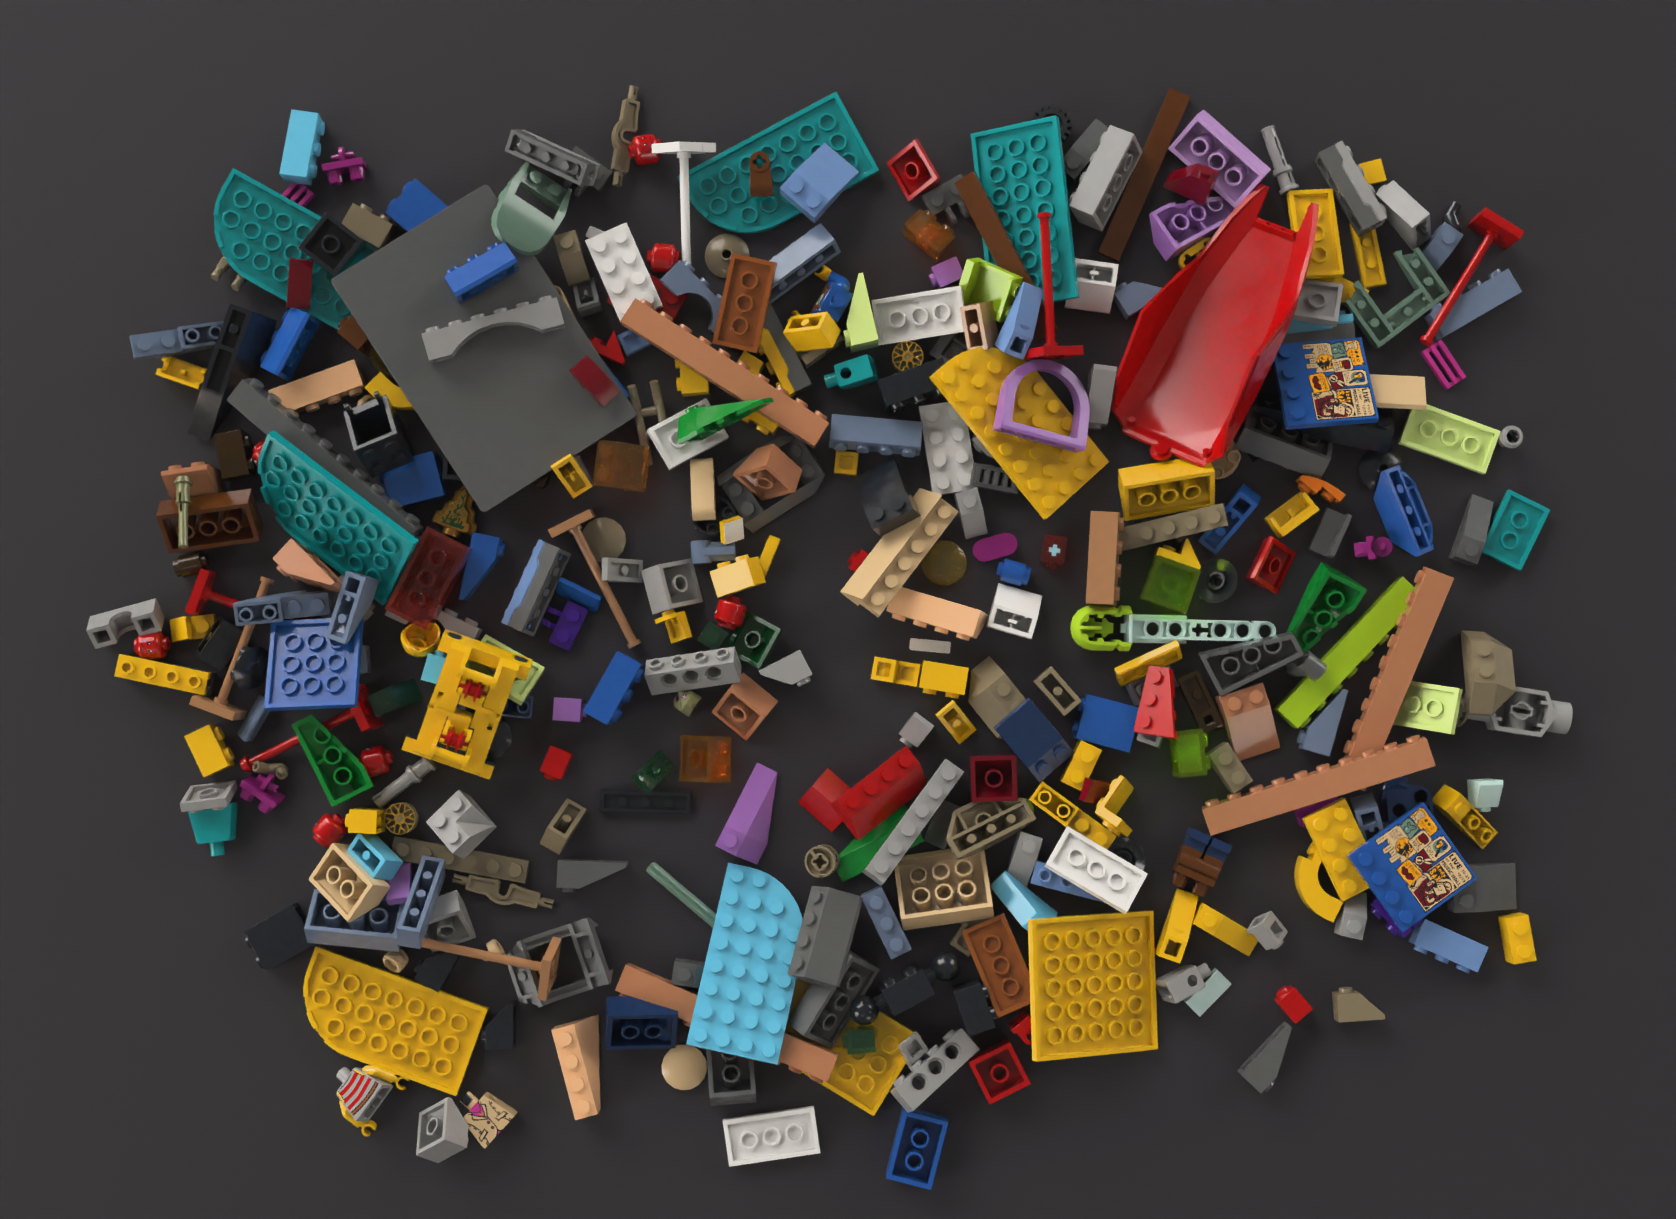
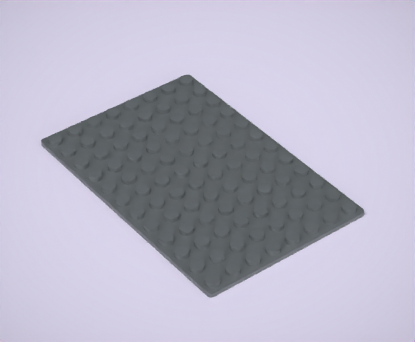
M483 185L340 273L331 281L482 512H487L552 470L551 465L568 454L575 456L636 416L635 409L535 256L522 255L508 246L518 261L519 271L461 304L458 303L444 279V276L447 275L446 272L456 265L460 268L467 264L466 260L475 254L481 256L488 252L486 249L496 242L499 244L503 243L496 237L491 226L492 214L497 207L498 199L488 185ZM551 295L552 298L557 297L565 324L564 328L546 333L521 326L491 328L469 339L453 358L430 363L421 335L426 333L425 329L433 326H439L440 329L448 327V323L455 320H462L463 323L470 321V317L478 314L489 316L494 314V310L500 308L511 310L516 308V304L528 301L529 304L537 303L538 299L544 296ZM585 355L606 374L620 391L604 407L597 403L589 391L583 388L569 371Z

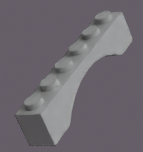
M551 295L539 298L537 303L529 304L528 301L516 304V308L507 310V308L496 309L493 311L494 314L484 316V314L474 315L470 317V321L463 323L462 320H455L449 322L448 327L441 329L439 326L425 329L426 333L421 335L428 359L432 364L453 358L469 339L495 327L521 326L541 333L564 328L565 324L557 297L552 298Z
M945 758L864 869L863 873L880 886L884 884L964 771Z

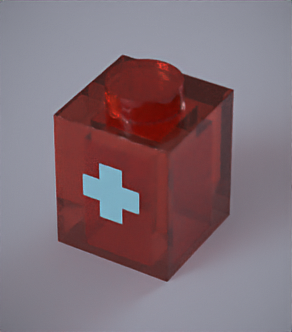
M1044 534L1040 563H1045L1046 568L1058 569L1059 565H1064L1068 537Z

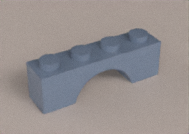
M679 260L659 281L675 297L691 293L703 298L711 312L708 330L714 335L722 296L719 293L715 296L709 290L712 286L703 277L699 279L693 273L695 269L687 261L683 263Z

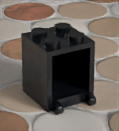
M379 391L374 392L376 399L351 408L349 403L345 404L344 408L346 411L343 412L353 450L371 478L414 461L404 424L387 395L381 396Z

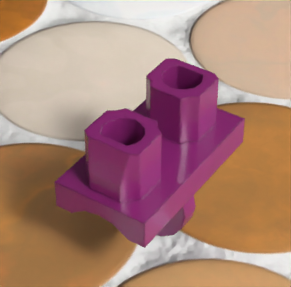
M343 146L338 147V154L331 155L332 162L321 164L322 170L327 175L332 186L344 184L342 174L350 172L352 182L364 181V170L368 169L367 162H364L362 157L355 158L354 151L346 153Z
M1367 536L1366 542L1354 543L1355 557L1368 556V560L1371 561L1378 560V556H1388L1393 550L1392 542L1386 537L1376 539L1374 536Z
M252 773L247 779H243L239 785L242 787L240 797L249 802L255 797L260 799L261 802L258 808L264 814H268L282 803L286 796L279 792V786L273 783L276 776L272 773L267 778L261 774L256 776Z

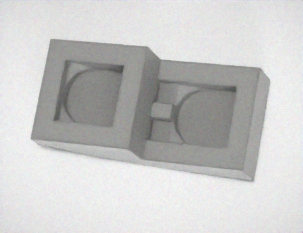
M916 1031L898 1045L909 1068L917 1060L924 1061L928 1057L926 1052L929 1049ZM934 1063L929 1064V1070L932 1071L936 1067Z

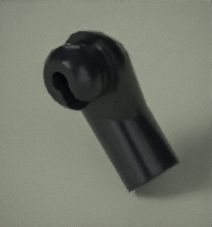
M1451 201L1442 217V222H1446L1461 233L1462 226L1456 217L1461 205Z

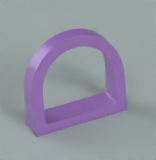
M1044 359L1024 363L1012 370L1001 386L993 430L1075 453L1085 451L1090 417V404L1087 392L1079 378L1060 363ZM1034 371L1047 372L1059 378L1066 385L1074 405L1070 437L1013 422L1016 389L1024 376Z

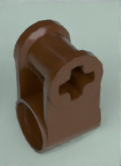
M755 152L749 160L751 198L774 196L769 157L764 152ZM759 159H762V162L765 163L762 164V168H758L756 165Z

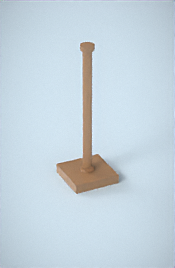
M591 508L548 529V532L552 538L566 531L573 534L628 641V648H632L641 642L639 638L636 639L608 582L601 581L602 570L581 531V523L596 516Z
M261 576L260 581L262 582L256 597L266 596L274 580ZM255 624L245 625L218 697L195 695L191 697L189 705L231 721L246 718L248 711L229 704L227 698L234 682L230 678V673L239 658L240 650L248 645Z
M552 937L541 962L424 938L421 947L539 971L540 979L537 1000L546 1001L557 977L562 938Z

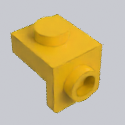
M675 609L662 612V617L655 619L656 624L665 622L671 644L692 637L685 611L675 613Z

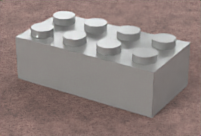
M1112 125L1109 126L1107 132H1103L1097 151L1093 152L1090 157V165L1087 171L1082 173L1079 186L1069 199V207L1079 223L1103 231L1143 153L1135 134Z

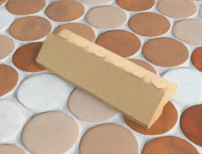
M1370 374L1375 402L1378 408L1426 410L1425 377Z
M920 488L913 496V499L921 516L883 535L840 593L857 606L861 604L876 617H879L959 511L941 498V494Z

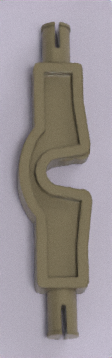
M632 85L629 86L628 98L622 101L619 121L615 124L611 136L614 148L611 171H614L612 185L616 187H622L623 174L628 173L631 160L628 154V145H632V142L624 139L623 133L634 134L638 129L640 102L636 101L639 87Z
M455 873L452 883L465 885L466 890L486 895L491 901L500 905L516 903L531 908H537L538 905L550 909L553 908L554 899L541 897V892L530 890L514 883L510 884L506 895H501V881L499 879L470 874L467 877Z

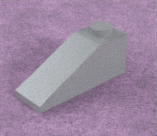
M1019 831L1006 871L1027 887L1043 838Z

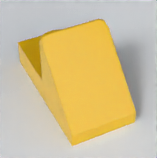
M1188 538L1182 541L1178 553H1175V548L1167 545L1155 549L1153 555L1155 558L1195 572L1201 568Z
M216 614L192 617L183 616L171 619L172 642L203 639L216 621Z
M953 700L935 714L958 744H961L977 730Z

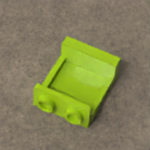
M978 257L967 259L959 286H962L964 305L993 301L995 320L997 322H1004L1019 292L1023 277Z

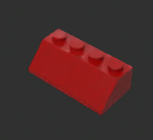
M905 746L830 805L859 841L923 790L927 782L921 764L909 748Z

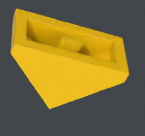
M571 454L551 465L552 470L573 499L593 487Z

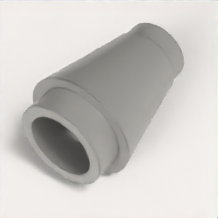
M1507 426L1500 433L1497 442L1502 447L1516 448L1523 441V433L1516 426Z

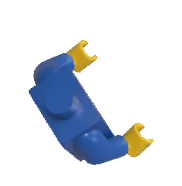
M823 265L822 271L820 273L814 272V274L823 281L828 280L829 282L825 285L809 314L828 312L835 323H837L853 294L849 292L850 282L847 278L834 271L832 272L830 268ZM798 311L791 312L793 316L800 315Z

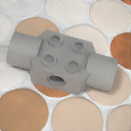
M1516 687V692L1492 716L1468 715L1467 719L1485 722L1488 730L1542 737L1545 732L1567 734L1572 723L1573 709L1571 703L1551 700L1548 691Z

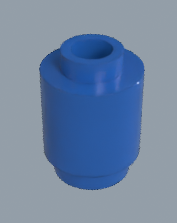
M1004 559L1003 563L999 562L996 575L999 576V581L1021 586V584L1027 585L1031 568L1026 567V564Z

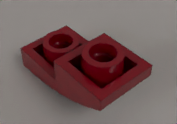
M290 258L286 307L310 309L313 260Z
M586 355L569 370L579 384L589 391L600 406L604 407L620 392L606 374Z
M1085 777L1079 800L1097 804L1109 792L1111 782Z

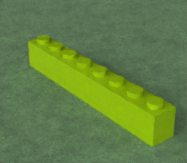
M1404 577L1396 578L1320 659L1327 665L1325 673L1316 681L1311 680L1308 676H1304L1273 710L1292 728L1305 727L1312 719L1310 715L1315 710L1317 712L1326 705L1327 701L1325 699L1330 694H1336L1342 688L1341 682L1346 677L1351 678L1357 672L1358 668L1356 666L1362 660L1365 662L1373 655L1372 649L1377 644H1383L1389 638L1387 633L1393 627L1395 629L1398 628L1396 625L1397 619L1401 613L1405 612L1407 595L1410 591L1413 592L1415 587Z

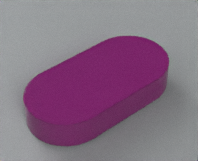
M1001 533L978 540L974 544L972 551L978 561L987 562L1011 555L1017 549L1018 543L1015 536L1011 533Z

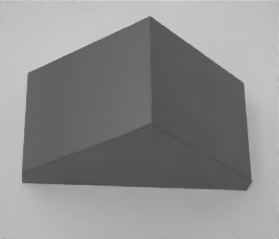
M594 277L590 278V281L573 285L577 309L582 317L604 311Z

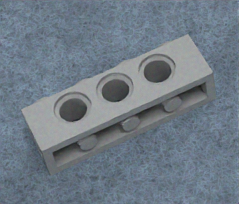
M735 647L646 660L644 676L651 695L738 683L741 681L742 666Z
M962 1028L957 1031L951 1029L942 1037L944 1042L939 1047L935 1044L926 1052L928 1057L924 1061L919 1059L909 1068L912 1072L906 1077L901 1075L892 1083L895 1087L890 1092L907 1113L914 1111L980 1050ZM946 1048L953 1050V1059H949L946 1056ZM930 1063H934L937 1066L938 1072L936 1075L930 1072ZM913 1078H917L920 1080V1090H917L913 1087Z

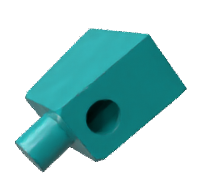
M868 354L834 365L835 372L824 375L827 388L839 385L843 390L879 380L875 361ZM851 371V376L846 379V374Z
M237 802L229 803L226 808L221 810H213L211 808L203 809L198 813H190L188 811L197 844L209 843L211 856L225 855L224 841L234 840L236 837Z

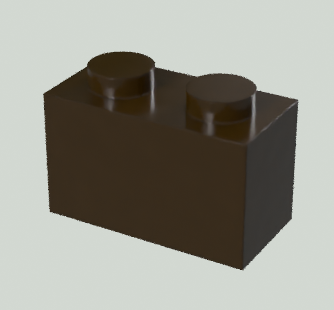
M241 429L214 434L222 479L233 481L255 476L256 464L252 460L250 448H252L250 435Z

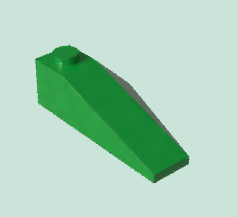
M313 714L291 724L332 807L339 806L374 787L365 766Z

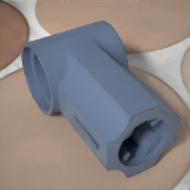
M711 540L690 542L691 563L693 565L711 564L717 561H736L735 542L726 545L721 543V541L711 542Z

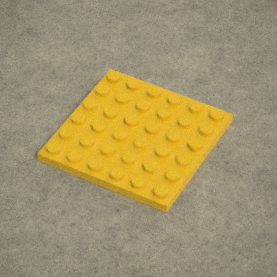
M1144 910L1130 911L1126 914L1117 912L1028 919L1032 1061L1040 1062L1157 1050L1153 911Z

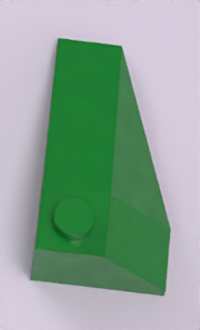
M773 398L706 407L692 406L685 410V415L679 417L678 443L685 444L702 441L773 403Z
M1321 562L1308 583L1287 632L1294 634L1303 653L1308 651L1321 640L1323 634L1330 628L1336 627L1339 620L1347 613L1350 614L1356 609L1367 589L1341 571Z
M905 804L858 841L854 838L839 854L840 862L836 871L842 882L864 871L908 811ZM921 834L918 835L910 848L924 842Z

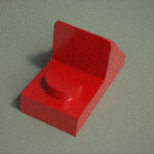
M613 331L606 346H604V341L596 337L589 339L599 356L626 367L627 362L615 331Z

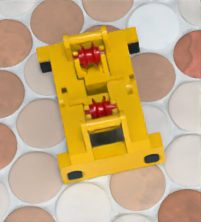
M445 629L437 650L447 653V657L418 736L410 733L407 734L401 750L490 780L495 763L486 760L515 677L526 681L533 659ZM467 660L496 669L494 676L492 677L466 668ZM457 704L476 710L474 716L471 712L457 708ZM438 741H439V743L445 744V745H446V748L444 749V748L438 747V746H437ZM450 746L455 748V752L446 749ZM457 750L466 751L465 756L458 754Z

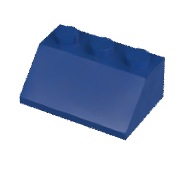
M496 242L486 249L488 252L481 256L475 254L466 260L467 264L460 268L456 265L446 272L447 275L444 276V279L459 304L519 271L518 261L505 242L502 244Z
M290 308V310L284 313L282 317L283 323L279 331L276 330L271 338L272 344L269 350L263 353L260 360L261 368L288 382L291 381L321 324L316 318L297 308Z

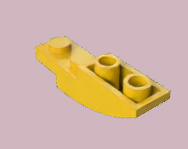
M1043 781L1029 799L1063 826L1070 827L1105 849H1108L1117 837Z

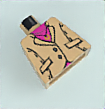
M468 1091L460 1100L469 1110L463 1117L468 1125V1129L484 1149L517 1114L514 1108L489 1092H486L479 1100Z

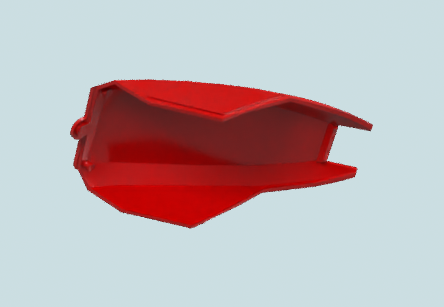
M1260 184L1229 214L1198 256L1179 271L1140 311L1115 377L1111 410L1122 426L1124 435L1150 445V455L1155 460L1165 461L1173 455L1202 468L1208 463L1224 456L1260 391L1298 306L1297 302L1309 268L1316 235L1318 204L1311 202L1298 232L1258 218L1270 188Z

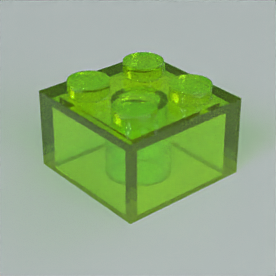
M1157 555L1153 558L1139 600L1181 615L1186 614L1201 570Z
M1201 728L1175 730L1178 734V740L1169 739L1173 776L1183 778L1208 775L1207 770H1210V758L1205 755V747L1208 746L1207 734L1203 733Z

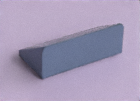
M263 695L258 696L238 731V735L245 742L254 740L270 712L264 709L265 696Z

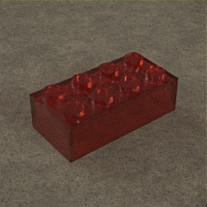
M427 526L385 610L425 630L431 631L473 549Z

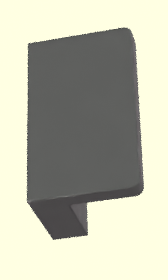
M1326 508L1308 550L1328 559L1333 558L1351 521L1352 515H1343L1330 508Z

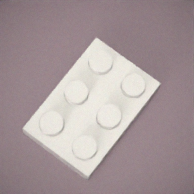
M706 398L692 405H698V407L711 406ZM686 409L652 426L647 430V433L668 469L671 470L727 440L729 436L725 429L699 442L679 444L677 440L679 417L686 414Z

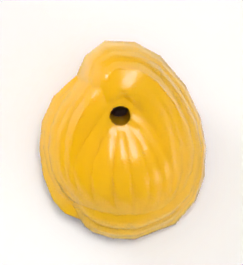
M422 619L410 624L400 635L404 650L409 655L415 657H426L428 653H433L440 643L439 626L430 619Z

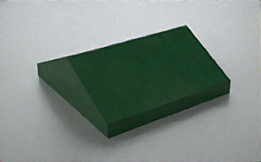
M746 610L742 626L736 627L725 648L735 647L741 660L761 670L783 630Z

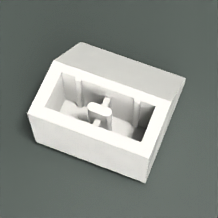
M1075 258L1080 298L1065 300L1064 308L1110 314L1119 264Z
M998 583L986 627L1022 638L1032 639L1039 615L1042 595Z

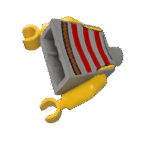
M366 1065L363 1068L355 1067L352 1071L347 1067L341 1068L336 1078L342 1082V1085L337 1090L336 1095L340 1099L339 1104L342 1116L357 1128L361 1127L363 1136H370L371 1132L366 1127L369 1126L376 1130L377 1124L375 1121L370 1120V1118L394 1087L390 1083L394 1082L399 1090H404L406 1087L400 1085L398 1081L400 1079L410 1081V1079L396 1076L394 1072L381 1066Z

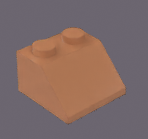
M770 444L757 448L734 471L733 476L760 500L764 501L796 492L802 469L783 453L775 444Z
M742 673L741 681L731 685L711 713L747 741L778 703V700L745 673Z

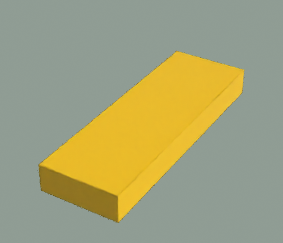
M1350 223L1349 226L1362 286L1365 289L1385 286L1387 282L1376 230L1374 229L1358 237Z
M1174 640L1114 668L1119 685L1124 686L1146 676L1149 665L1165 667L1181 660L1180 645L1177 640Z

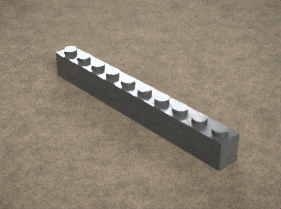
M255 378L242 379L228 397L227 401L266 435L273 430L412 536L416 538L424 528L419 524L420 521L415 515L407 513L402 509V504L399 501L389 498L385 494V490L380 485L373 484L363 470L351 465V461L347 456L336 452L330 441L325 438L321 439L311 425L303 423L298 419L299 415L294 410L282 405V401L278 396L267 392L262 382Z

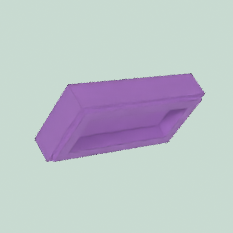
M411 862L403 863L393 879L387 880L390 886L386 894L388 905L406 903L412 886L413 867Z

